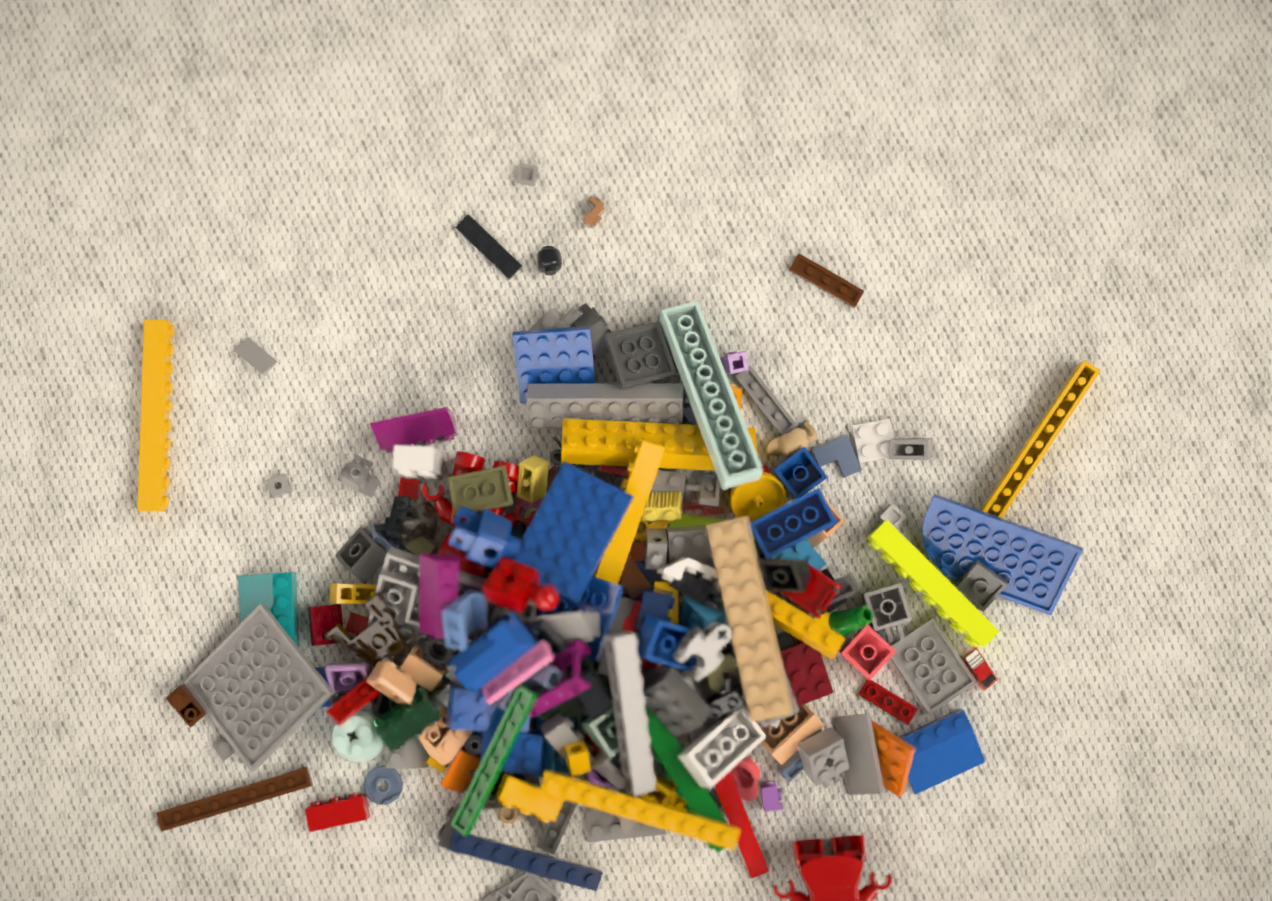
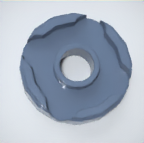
M384 765L375 767L366 776L364 783L365 794L370 801L380 805L393 803L399 798L403 790L402 777L394 768H386ZM380 780L388 782L389 787L386 791L379 789L378 783Z

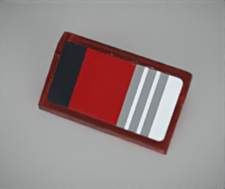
M977 647L961 656V659L978 682L977 684L981 690L985 691L998 680Z

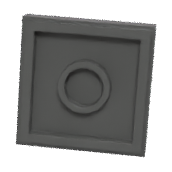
M976 560L954 587L972 604L985 611L1008 586V581Z

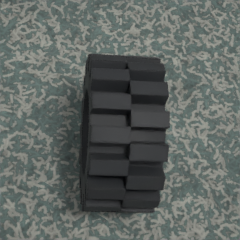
M427 635L421 647V652L424 654L423 658H428L427 662L429 664L434 662L433 666L435 667L438 664L440 667L444 665L449 666V659L457 654L459 649L446 647V653L439 652L435 649L434 644L440 643L446 647L445 638H435Z

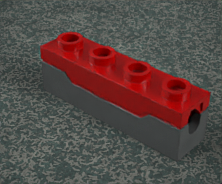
M621 597L608 635L629 631L637 636L638 630H636L635 625L639 618L641 602ZM605 645L597 675L610 679Z

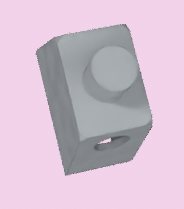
M647 528L644 564L646 569L657 570L666 565V529ZM653 539H660L661 541L655 542Z

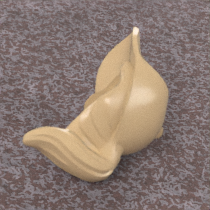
M807 420L804 423V429L795 428L789 433H784L781 437L772 439L767 445L766 452L770 456L783 455L788 459L804 446L807 449L808 444L817 439V433L811 426L810 420Z

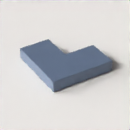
M847 435L811 450L820 467L837 461L844 478L862 470Z

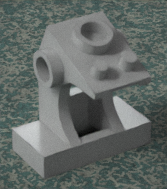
M357 454L351 464H345L337 479L341 483L371 498L381 482L368 474L374 463Z

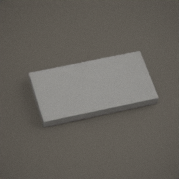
M870 713L834 717L836 731L843 739L850 769L844 771L848 795L879 794L885 792Z

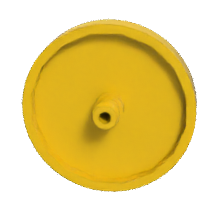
M762 472L759 480L733 487L730 494V506L734 515L737 518L749 516L750 523L781 508L786 503V492L778 478L766 472Z

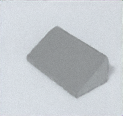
M247 338L234 350L264 376L277 363L273 357L250 338Z

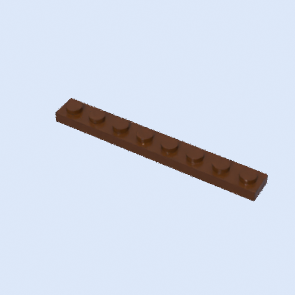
M304 767L159 811L156 815L161 832L311 787L313 782L309 768Z

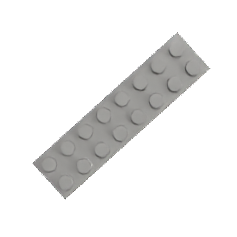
M683 383L642 384L621 389L620 384H528L529 428H562L563 418L683 424Z

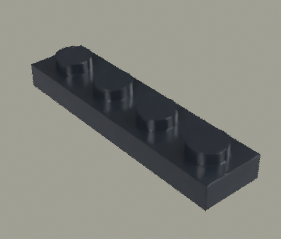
M469 214L455 227L509 280L523 267Z

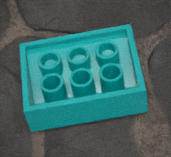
M296 572L238 576L240 624L260 604H265L299 647Z

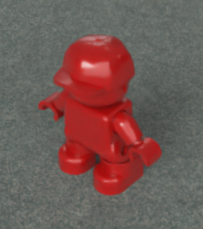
M457 451L452 476L482 471L486 461L485 458ZM495 460L493 468L506 466L513 499L515 497L514 494L517 493L519 466ZM424 484L422 486V493L429 501L435 502L434 507L439 518L449 523L453 528H456L457 525L453 524L455 518L453 505L446 497L443 498L445 494L444 486L442 484L438 486L439 492L432 496L428 493L429 487ZM519 503L513 515L510 513L503 517L511 521L512 531L518 526L517 523L523 524L524 520L534 517L536 511H531L529 517L522 518L520 511L523 508ZM508 506L490 509L489 511L502 516ZM464 517L460 518L462 521L466 520ZM450 532L441 543L438 554L460 555V570L484 578L487 574L486 566L466 559V551L449 545V539L453 532Z
M864 835L832 837V850L835 855L823 857L822 839L792 841L793 854L795 856V865L799 869V873L807 888L808 896L799 890L796 892L794 882L791 879L787 882L789 884L787 893L781 894L778 891V886L774 884L772 889L777 897L781 899L789 898L790 901H874L878 895L877 890H885L890 887L892 876L888 873L885 875V882L878 885L875 881L876 874L871 871L869 874L870 884H866L859 890L866 854Z

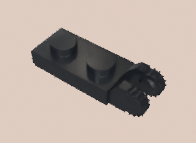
M683 572L681 580H673L669 585L714 610H717L718 606L714 602L707 600L710 593L718 599H723L720 592L686 572Z

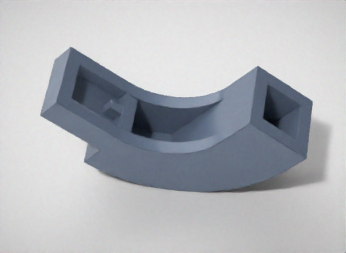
M546 664L500 697L495 705L506 711L519 685H524L527 688L543 685L551 689L557 686L564 673Z

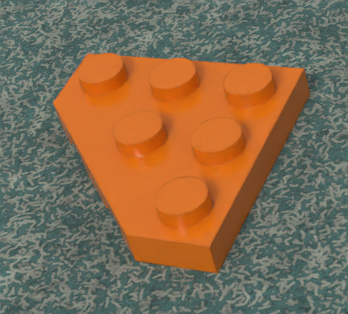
M871 720L883 786L900 797L905 791L915 748Z

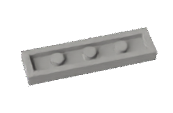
M751 365L747 371H743L735 377L780 436L784 433H789L798 426Z

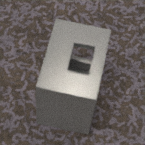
M285 473L266 480L274 499L293 492ZM276 482H280L282 484L281 489L275 488Z

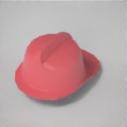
M749 756L746 759L740 760L730 770L739 795L745 801H753L758 796L757 781L760 777L758 765Z

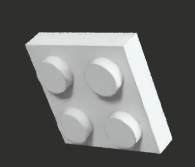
M890 419L852 425L859 463L890 458V440L894 439Z

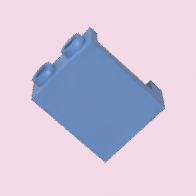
M469 589L442 610L446 647L464 650L467 648L466 637L477 628L487 630L489 627L488 608L484 592Z

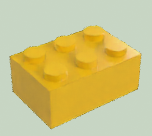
M504 773L496 793L501 805L512 808L514 805L519 812L529 816L531 813H534L538 817L537 819L549 823V820L555 822L564 800L563 798L539 792L541 787L507 773Z

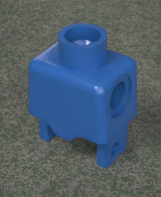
M460 506L453 520V524L457 526L449 539V545L466 551V559L491 568H495L502 557L510 560L515 559L521 545V539L510 535L512 528L510 520L483 508L480 514ZM464 517L466 520L462 521L460 518Z

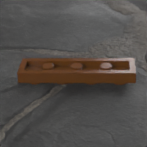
M798 253L789 269L790 272L852 308L856 307L864 293V290Z

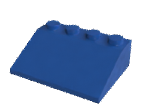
M963 709L955 710L899 736L900 739L915 748L908 775V781L915 795L985 763L974 730Z

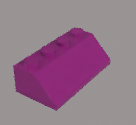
M420 553L419 631L435 638H445L442 610L460 597V555Z

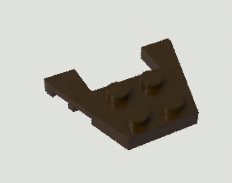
M380 592L365 604L378 618L354 637L340 623L325 634L326 638L329 640L334 639L341 644V647H347L357 653L356 656L374 667L379 661L389 660L406 646V642Z

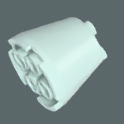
M375 706L372 710H359L340 727L334 721L332 722V744L336 751L345 759L353 762L369 761L378 756L386 747L389 725L387 720L373 714Z

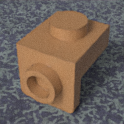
M592 196L588 198V201L594 208L583 219L584 224L589 228L592 225L596 226L602 220L601 215L605 212L604 203L598 197L594 199Z

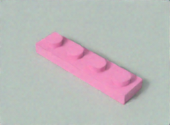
M541 641L484 685L482 690L486 701L492 704L554 659L548 643Z

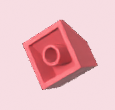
M867 625L857 632L838 653L863 677L871 680L896 651Z

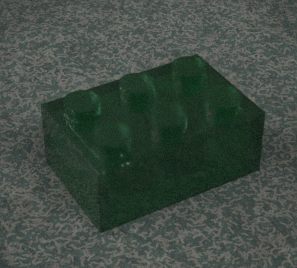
M422 686L414 692L410 703H398L373 722L377 734L392 753L394 750L403 748L411 738L418 737L422 730L428 726L435 725L439 718H441L436 704Z

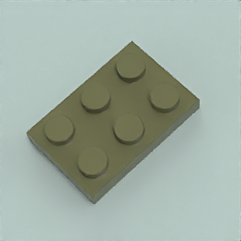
M506 466L448 477L455 516L460 506L475 512H481L483 508L490 510L514 505Z

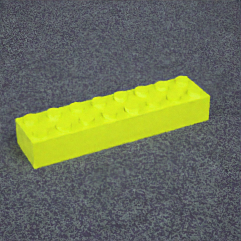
M888 520L881 521L865 537L868 540V546L874 551L878 550L882 554L880 557L888 565L893 564L896 567L894 571L901 578H907L910 581L908 585L915 592H921L924 595L922 599L929 606H935L937 608L935 612L942 619L949 620L951 622L949 626L956 633L963 634L965 636L963 640L969 646L984 648L1000 632Z

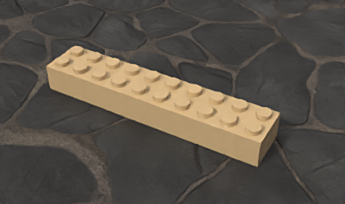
M749 516L706 525L751 722L790 715L794 710L763 576L757 562L758 555Z

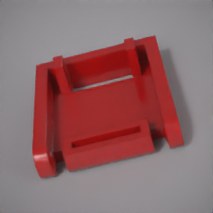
M808 564L812 578L805 592L781 593L820 619L822 615L816 611L819 609L825 612L837 594L832 587L834 586L840 590L842 586Z

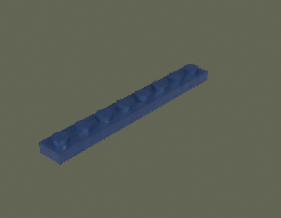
M456 829L453 831L448 850L593 891H597L603 874L598 869L474 834L464 836Z

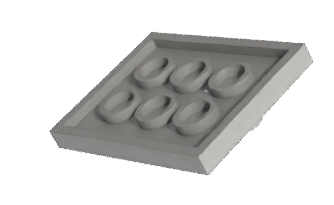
M933 617L905 635L904 639H899L891 645L896 652L890 659L928 715H931L978 683Z

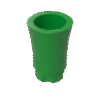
M865 605L844 611L832 612L829 616V627L844 637L855 630L871 624L873 613Z

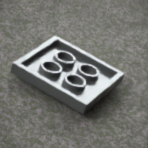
M659 322L610 332L604 335L621 389L668 379L677 375Z

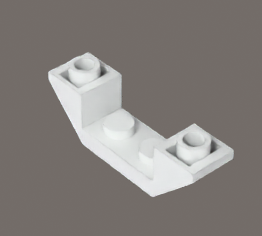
M680 558L657 569V573L662 575L661 578L669 582L681 580L684 571L694 575L697 572L702 575V579L712 582L711 587L722 594L717 570L690 558ZM710 593L714 597V601L724 604L723 599H718Z

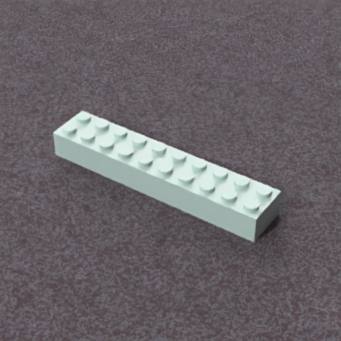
M698 301L661 310L659 322L722 490L759 480L763 472L761 463Z

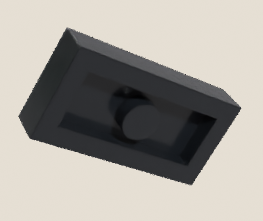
M544 619L530 622L526 628L539 643L541 641L548 643L552 655L566 651L568 645Z

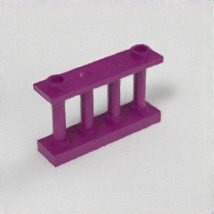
M575 639L567 644L568 647L565 652L553 655L554 659L547 664L564 674L557 686L551 689L543 686V693L537 696L528 716L535 717L590 688V683L580 678V659L591 654V647L579 639ZM572 664V678L566 680V667ZM538 685L531 687L530 690L537 694Z

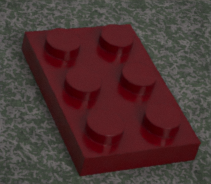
M804 642L780 650L783 667L798 706L834 693L819 651Z

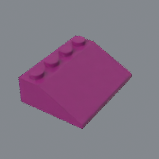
M448 407L370 423L380 449L387 453H394V445L417 446L416 444L419 443L432 445L436 443L435 440L451 441L454 440V436L458 435L454 413Z

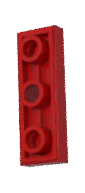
M866 679L858 693L859 696L907 725L910 724L918 710L912 704L872 680ZM887 698L891 699L890 705L885 704Z

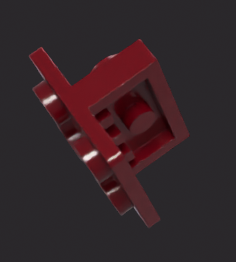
M341 604L308 607L312 646L339 643L334 639L329 640L325 637V634L338 623L343 626Z

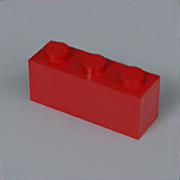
M360 792L348 794L349 798L345 799L337 796L329 798L327 803H322L321 800L311 802L310 806L305 808L309 832L369 819L370 814L366 794L360 795Z

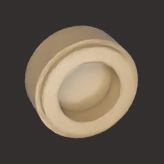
M516 806L500 808L499 811L501 821L507 824L515 822L519 815Z

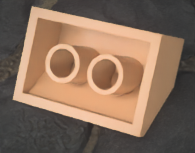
M805 704L798 706L800 712L780 720L777 728L759 726L766 736L761 741V744L781 765L799 750L798 743L814 736L824 726Z

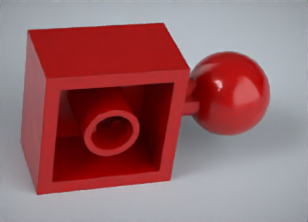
M505 557L501 558L482 587L486 601L519 614L523 612L531 598L539 609L545 611L555 608L559 602V593L555 587L547 584L539 586L540 579L537 569Z

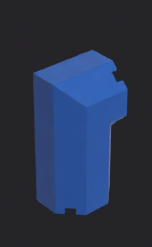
M509 611V616L506 613L488 627L489 633L486 634L484 631L469 643L467 648L460 650L450 658L448 664L450 667L454 664L456 668L453 670L454 675L466 689L472 688L471 692L474 694L536 646L537 639L526 629L527 627L515 612Z

